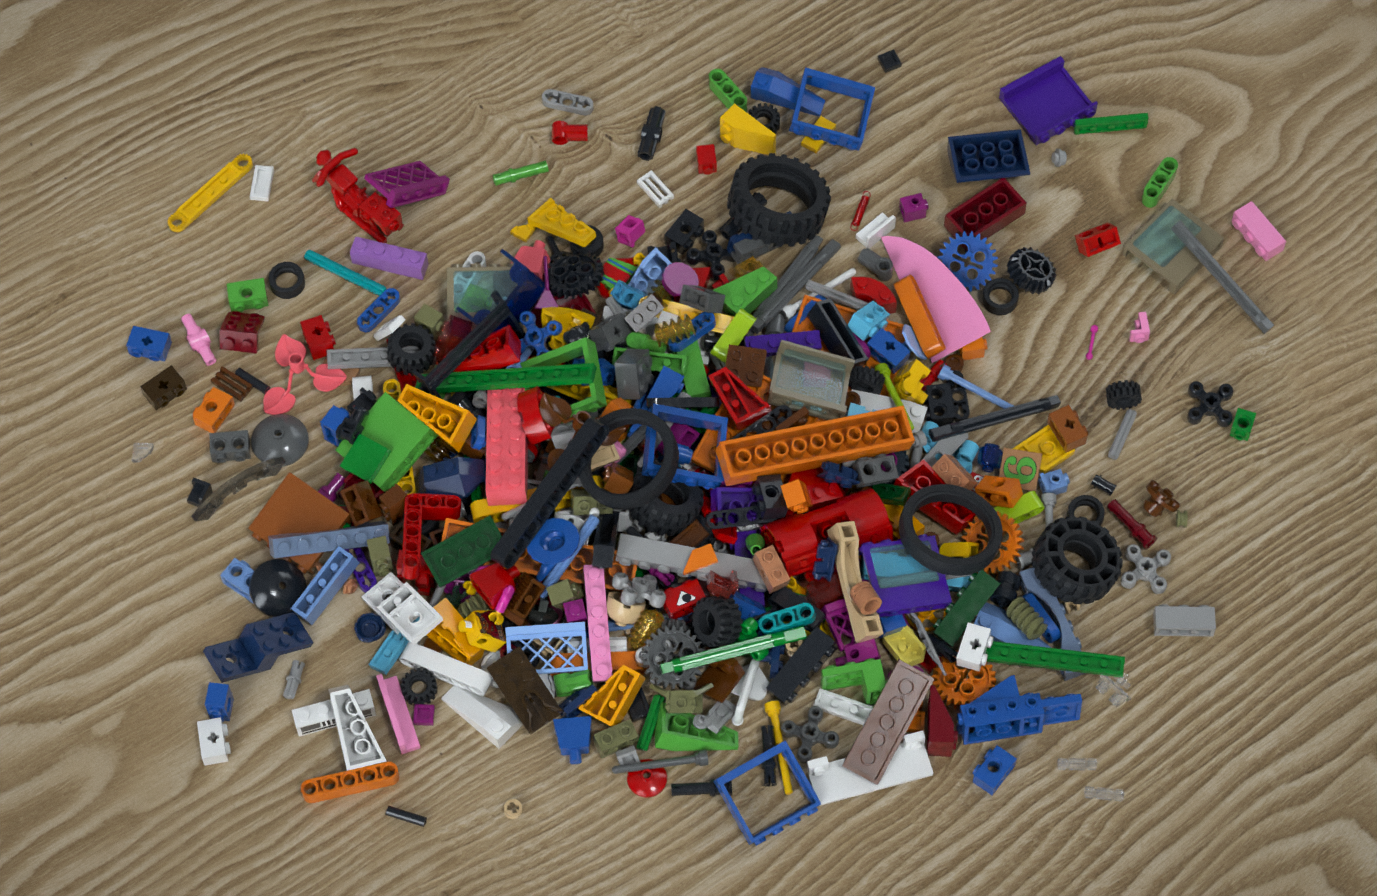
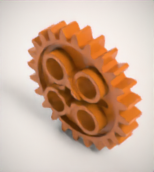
M997 511V514L1002 524L1003 535L1009 534V539L1006 542L1001 541V545L1007 547V550L1005 551L1000 548V557L996 560L993 559L984 568V572L989 574L991 569L994 575H996L997 569L1004 571L1005 566L1011 569L1009 563L1013 562L1016 564L1015 556L1021 557L1018 550L1024 549L1019 545V543L1024 542V539L1019 537L1023 532L1017 530L1020 525L1017 523L1013 524L1015 520L1012 517L1008 519V515L1005 513L1001 517L999 511ZM975 516L976 522L974 524L969 522L971 528H964L968 534L961 538L966 540V542L983 543V549L981 550L983 551L987 547L988 542L979 539L978 535L988 539V534H985L986 527L981 519Z
M942 656L941 663L947 675H943L937 664L936 668H933L934 675L932 677L934 681L932 685H935L942 701L947 700V706L954 703V709L958 705L971 703L996 685V672L992 671V664L987 665L988 662H986L985 666H981L980 672L972 669L969 671L965 667L964 669L957 668L961 666H958L956 661L950 663Z

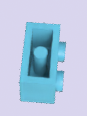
M871 301L853 314L848 327L864 341L869 337L872 338L881 328L885 329L888 325L887 319L890 314L882 306Z

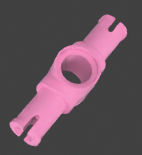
M190 313L184 315L181 320L187 329L188 336L186 337L192 350L201 354L207 366L213 365L216 362V358L210 349L211 341L204 328L201 329L200 326H197Z

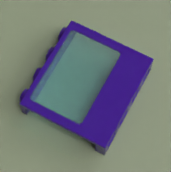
M927 534L918 536L928 548L939 553L935 535L927 536ZM901 538L898 541L886 539L876 544L866 542L858 549V556L863 555L870 584L882 600L880 608L876 611L879 618L944 609L952 603L945 574L930 570L917 562L907 552Z

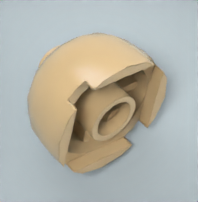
M609 592L606 600L607 614L615 621V624L625 627L627 624L638 622L645 611L646 602H635L634 605L628 606L620 600L622 592Z

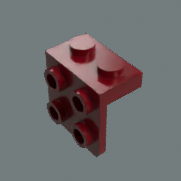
M228 312L220 328V349L257 354L258 333L265 321V317L257 313Z

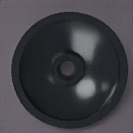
M272 559L262 563L255 569L249 582V593L254 605L262 613L271 617L294 612L291 607L307 588L305 577L298 567L282 559ZM280 583H283V584H284V586H285L284 589H281V588L279 587V584H280Z

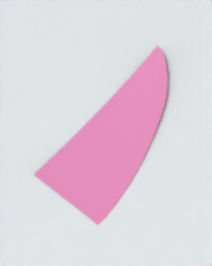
M881 237L899 280L909 274L916 280L945 344L946 349L930 358L932 363L991 332L982 311L970 293L936 256L924 247L902 237Z

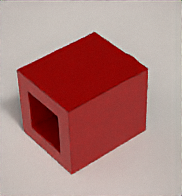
M714 144L696 146L698 174L708 175L717 172Z

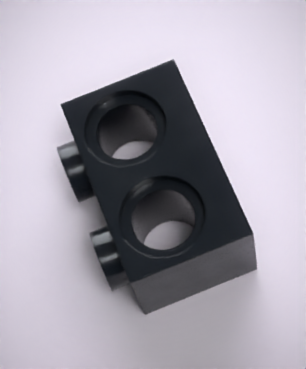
M949 383L926 385L925 393L928 397L923 403L927 404L928 407L925 414L926 421L934 422L938 426L953 423L954 412ZM933 396H939L940 398L935 399ZM935 413H942L943 415L938 416Z

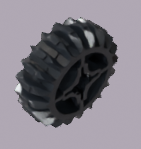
M1023 247L1016 250L1010 256L1007 263V273L1010 274L1009 279H1013V284H1017L1019 289L1023 288L1025 293L1030 291L1031 294L1045 292L1053 285L1057 276L1055 274L1056 268L1053 267L1054 263L1049 261L1050 257L1044 256V253H1040L1038 249L1033 250L1032 247L1028 249Z

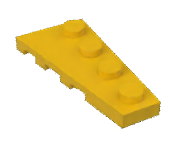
M549 198L527 218L528 224L582 247H586L596 238V232L583 221H578L572 213H567L565 208L557 205L552 198Z

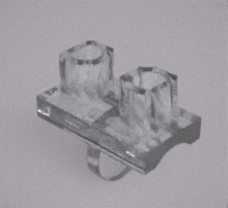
M1127 673L1123 674V678L1114 677L1117 680L1116 682L1108 676L1099 675L1101 679L1095 688L1103 695L1110 688L1114 689L1116 692L1108 700L1116 707L1132 699L1120 688L1124 686L1128 689L1131 686L1126 681L1129 677Z

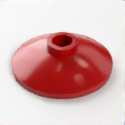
M643 759V760H640V762H647V761H654V760H652V759ZM664 767L628 772L627 783L631 791L636 795L645 798L654 797L665 788L667 773ZM645 773H649L651 775L649 778L643 777Z

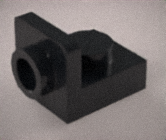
M362 387L360 395L347 406V410L352 414L353 406L358 405L369 411L376 403L375 394Z

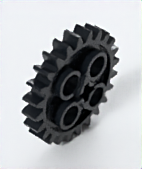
M576 250L573 251V254L566 252V256L559 255V260L554 258V264L548 263L549 290L552 292V295L557 294L558 298L563 295L565 299L569 296L575 299L576 295L582 298L583 293L589 295V290L595 291L594 286H600L599 281L604 280L603 264L600 258H597L596 254L591 255L590 251L584 254L583 250L579 254L576 253Z

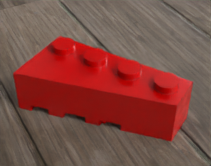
M510 325L491 333L453 372L494 370L520 362L521 341Z

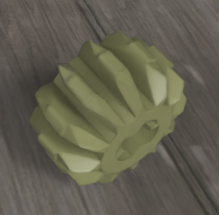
M479 594L466 599L458 608L459 614L464 619L473 611L492 610Z

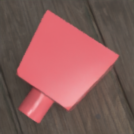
M536 240L533 247L522 246L511 261V263H518L519 267H523V281L545 284L543 257L547 256L548 263H550V257L546 249H544L545 243L540 240Z

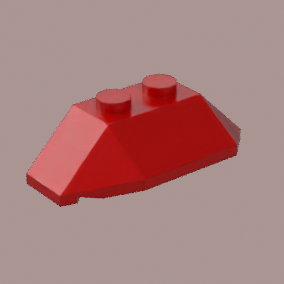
M821 467L792 473L787 481L789 483L799 479L806 484L813 505L808 508L809 511L828 506L833 500L846 496L840 484L828 483L823 478L817 477V474L823 473ZM788 509L786 516L795 514L793 511Z

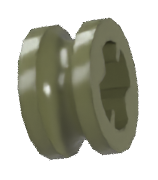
M1177 510L1176 527L1183 525L1184 528H1187V510H1184V512Z

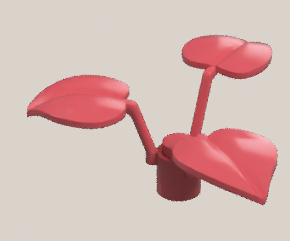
M283 334L276 346L275 358L279 365L283 367L290 366L288 387L286 391L282 387H274L266 392L263 399L264 412L271 415L284 414L294 407L295 396L289 394L293 373L299 374L306 369L312 377H315L313 379L315 388L323 392L336 389L346 380L347 376L341 369H328L327 364L318 365L316 373H313L308 364L304 363L306 356L305 346L301 342Z

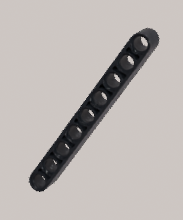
M593 417L585 421L491 551V559L507 569L515 565L609 434L608 425Z

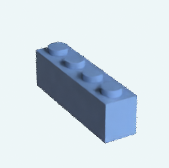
M338 546L291 609L299 617L313 625L359 565L357 559Z

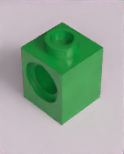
M1238 408L1229 436L1237 440L1248 441L1256 413ZM1239 424L1245 425L1246 428L1240 427Z

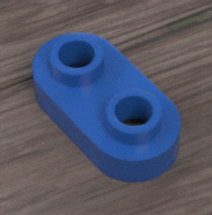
M476 415L477 420L471 430V448L480 450L482 447H485L487 436H485L487 421L484 416Z

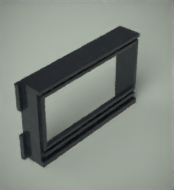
M497 290L490 295L497 306L426 377L416 370L412 372L421 385L419 390L441 398L436 388L505 319L519 339L525 337L524 330ZM477 391L455 392L447 401L457 405L464 396L472 401L473 395Z

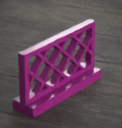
M421 161L365 174L364 178L388 199L386 205L390 208L444 195L450 181L446 175L439 177Z
M845 598L825 605L821 611L826 616L825 620L840 652L845 651L847 646L857 644L856 641L854 642V633L844 629L846 622L851 623L848 617ZM903 614L904 620L906 624L909 626L908 621L905 615ZM837 616L844 620L841 627L834 624L833 617ZM842 633L852 637L849 644H843L841 640Z

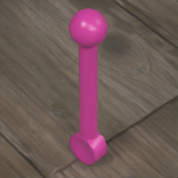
M1092 325L1090 329L1092 334L1089 350L1086 354L1088 360L1093 358L1095 333L1098 332V326Z

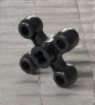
M707 230L702 235V244L706 249L703 251H699L696 248L689 249L686 253V262L689 265H697L699 262L704 261L707 266L711 267L710 277L713 280H719V275L725 274V268L720 262L722 260L736 261L727 249H722L716 243V233L712 230Z
M1192 382L1189 385L1188 394L1192 398H1197L1200 401V406L1191 408L1188 411V422L1196 425L1201 422L1204 415H1214L1221 427H1228L1232 423L1233 416L1230 411L1222 409L1220 403L1232 398L1233 387L1230 384H1222L1217 393H1206L1201 382Z

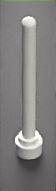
M854 268L849 269L825 284V286L833 289L854 276L856 270ZM812 292L808 296L815 297L818 294ZM803 298L793 305H786L780 311V314L784 316V320L788 321L794 317L796 311L801 307Z

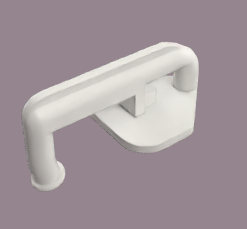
M754 659L751 660L749 665L742 667L745 674L731 692L739 696L735 713L732 717V723L736 726L743 723V714L748 699L759 701L764 699L767 693L766 687L769 682L759 668L760 662Z

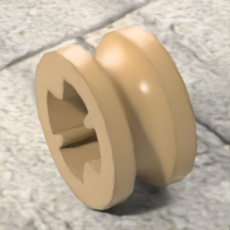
M516 799L508 800L504 805L505 816L510 819L518 818L522 813L521 803ZM511 805H514L515 808H519V810L516 809V813H512V811L508 809H510Z

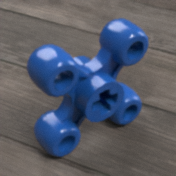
M523 311L519 319L521 324L527 328L525 337L520 339L521 354L529 346L535 347L537 351L536 357L549 352L550 350L545 345L547 338L552 335H559L563 329L562 324L552 320L548 322L546 327L538 328L535 323L536 317L534 313ZM534 335L539 336L538 340L533 339Z

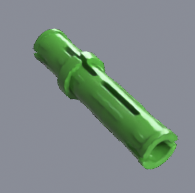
M545 160L517 169L509 168L508 171L493 174L492 176L495 186L503 183H514L522 178L549 172Z

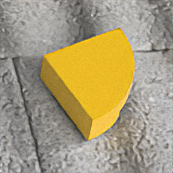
M530 224L515 226L511 229L510 234L527 242L536 230V227Z

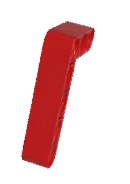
M411 493L405 497L402 576L404 578L413 580L419 576L422 520L445 521L446 518L459 519L462 502L458 496Z

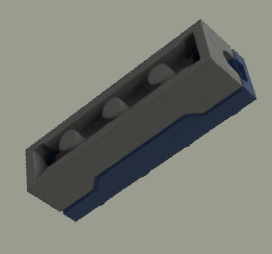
M741 233L739 235L735 234L729 239L727 251L740 266L778 248L775 243H770V245L764 244L765 241L761 239L757 241L752 239L753 235L749 233Z

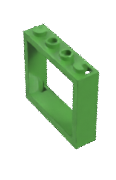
M586 337L520 363L522 368L556 366L584 355L585 364L594 363L596 365L594 382L589 384L591 397L570 405L572 409L570 417L573 414L576 415L579 411L596 412L597 409L607 406L596 344ZM526 387L525 391L534 387Z

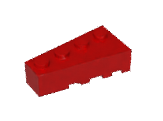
M924 459L902 474L894 483V485L910 487L911 494L909 498L924 487L946 484ZM933 502L919 509L955 535L961 533L964 528L969 527V522H972L976 516L969 509L951 502Z

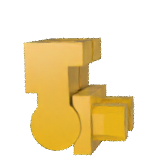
M917 359L900 368L893 381L895 382L894 387L900 399L922 405L928 395L921 390L924 385L919 380L927 377L931 370Z

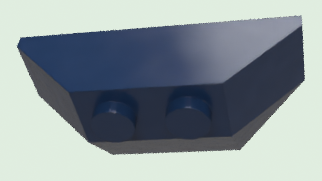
M456 457L423 466L415 477L416 493L456 495L460 499L466 498L481 482L486 480V461Z

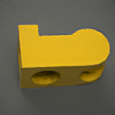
M944 543L940 547L939 554L953 558L971 557L978 554L979 543Z

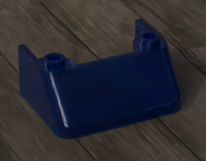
M501 249V255L514 264L509 274L510 278L518 285L505 301L520 324V314L523 311L531 310L544 293L545 285L526 266ZM459 306L456 308L459 313L476 326L491 312L487 309H482L472 317ZM505 319L493 332L508 326L507 320Z

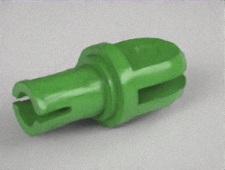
M631 332L626 337V344L630 349H649V351L665 353L667 348L665 342L653 340L649 334Z

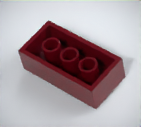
M1001 178L945 215L944 227L955 239L956 233L962 237L963 231L966 232L967 236L973 231L974 237L980 233L981 240L985 237L989 238L1023 216L1026 211L1027 202L1005 178ZM960 244L964 248V250L968 252L967 245Z

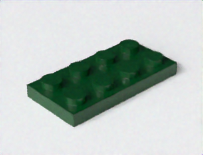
M490 515L421 554L441 588L491 561V551L502 535Z

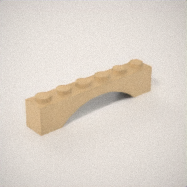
M855 522L836 523L827 532L829 538L838 544L835 564L856 643H861L874 638L877 639L884 634L878 613L862 614L850 596L851 589L857 583L862 582L858 556L859 537Z

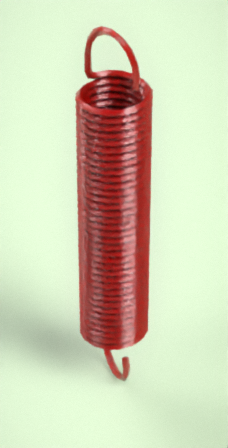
M862 195L851 226L852 224L857 227L860 226L870 196Z

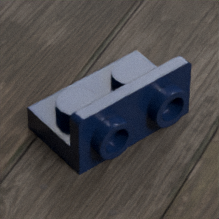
M592 684L589 688L585 687L573 693L559 705L563 710L561 716L563 718H573L580 715L582 711L578 708L582 704L584 705L598 689Z

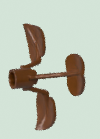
M546 393L541 398L539 409L542 419L548 425L555 427L560 425L561 422L566 424L573 420L574 436L585 421L591 418L590 414L586 411H579L576 415L573 414L570 417L572 414L571 406L561 398ZM621 426L609 432L601 445L610 446L616 443L625 432L626 427ZM557 448L549 453L547 463L550 469L564 452L563 449Z

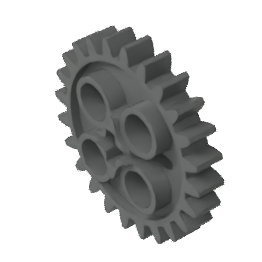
M675 625L671 627V630L664 626L663 632L658 628L656 630L657 635L651 633V640L646 639L645 644L648 647L644 646L641 649L646 654L641 655L640 658L646 660L642 666L648 667L644 673L652 674L649 680L657 679L656 686L662 682L663 689L670 685L671 690H674L676 685L679 689H682L683 683L688 687L690 680L693 682L697 680L695 675H701L699 669L704 668L705 665L681 671V675L677 676L673 672L662 674L660 665L655 661L656 656H660L663 658L664 663L669 662L679 643L683 645L675 658L682 657L683 650L689 651L690 654L705 651V649L698 648L702 643L701 641H694L697 635L689 636L691 630L684 633L683 626L678 631ZM671 640L674 648H668L665 641Z

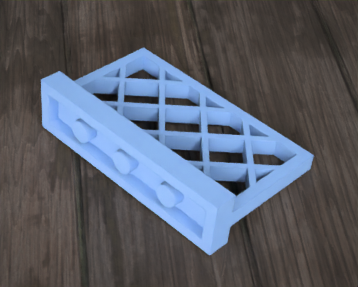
M585 622L505 627L507 654L513 651L511 649V641H520L525 645L522 648L523 651L528 648L535 654L530 660L531 663L537 656L546 663L541 669L536 670L538 675L588 670ZM582 636V644L578 649H575L568 643L573 637ZM553 638H559L564 642L557 651L549 645ZM536 639L544 643L538 652L529 646ZM566 645L575 651L568 660L560 654V651ZM546 646L555 653L548 661L539 655ZM578 654L583 658L584 666L575 667L570 661ZM557 655L565 661L561 668H555L550 664Z

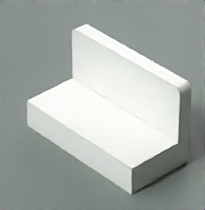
M882 212L861 229L855 238L866 248L870 249L881 240V237L886 236L895 228L896 217L892 215L888 218Z

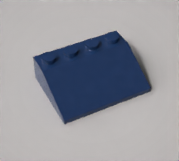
M1021 129L948 137L947 152L957 183L1030 175Z

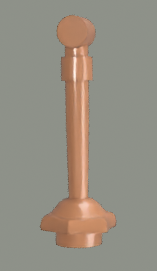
M318 561L313 568L316 567L320 571L324 564ZM350 578L346 580L343 584L344 594H353L358 587L357 579Z

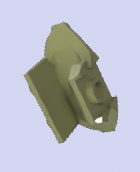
M652 683L649 687L665 697L664 703H666L665 708L668 713L692 714L703 713V694L713 688L714 685L710 683L698 690H664Z

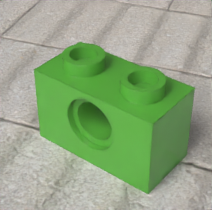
M264 278L227 283L231 312H242L247 309H261L269 306Z

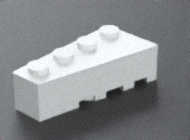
M349 685L329 689L347 771L386 762Z

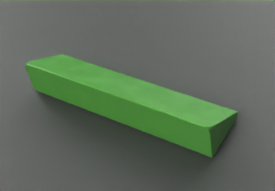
M614 347L612 365L615 366L614 363L627 348ZM649 351L652 357L651 371L660 372L666 366L681 375H685L690 362L689 356Z

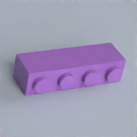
M355 237L350 250L353 264L423 280L428 267L427 253L365 238Z

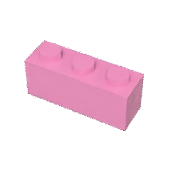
M1252 201L1234 211L1232 217L1233 226L1240 230L1244 239L1251 243L1256 253L1260 257L1262 256L1265 261L1284 250L1286 240Z

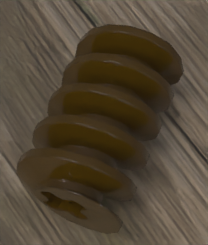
M438 438L435 440L436 445L431 444L429 446L431 451L427 449L424 451V454L433 463L444 461V457L451 459L449 452L456 454L453 447L443 439Z

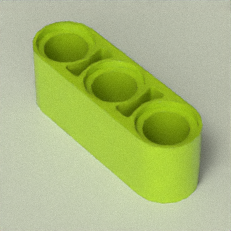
M741 308L710 354L726 364L729 344L738 346L757 318Z
M1030 491L1023 494L1013 508L997 506L994 509L996 512L999 511L1001 513V517L1005 513L1008 515V519L1012 517L1015 520L1013 524H1018L1040 514L1045 507L1037 493Z

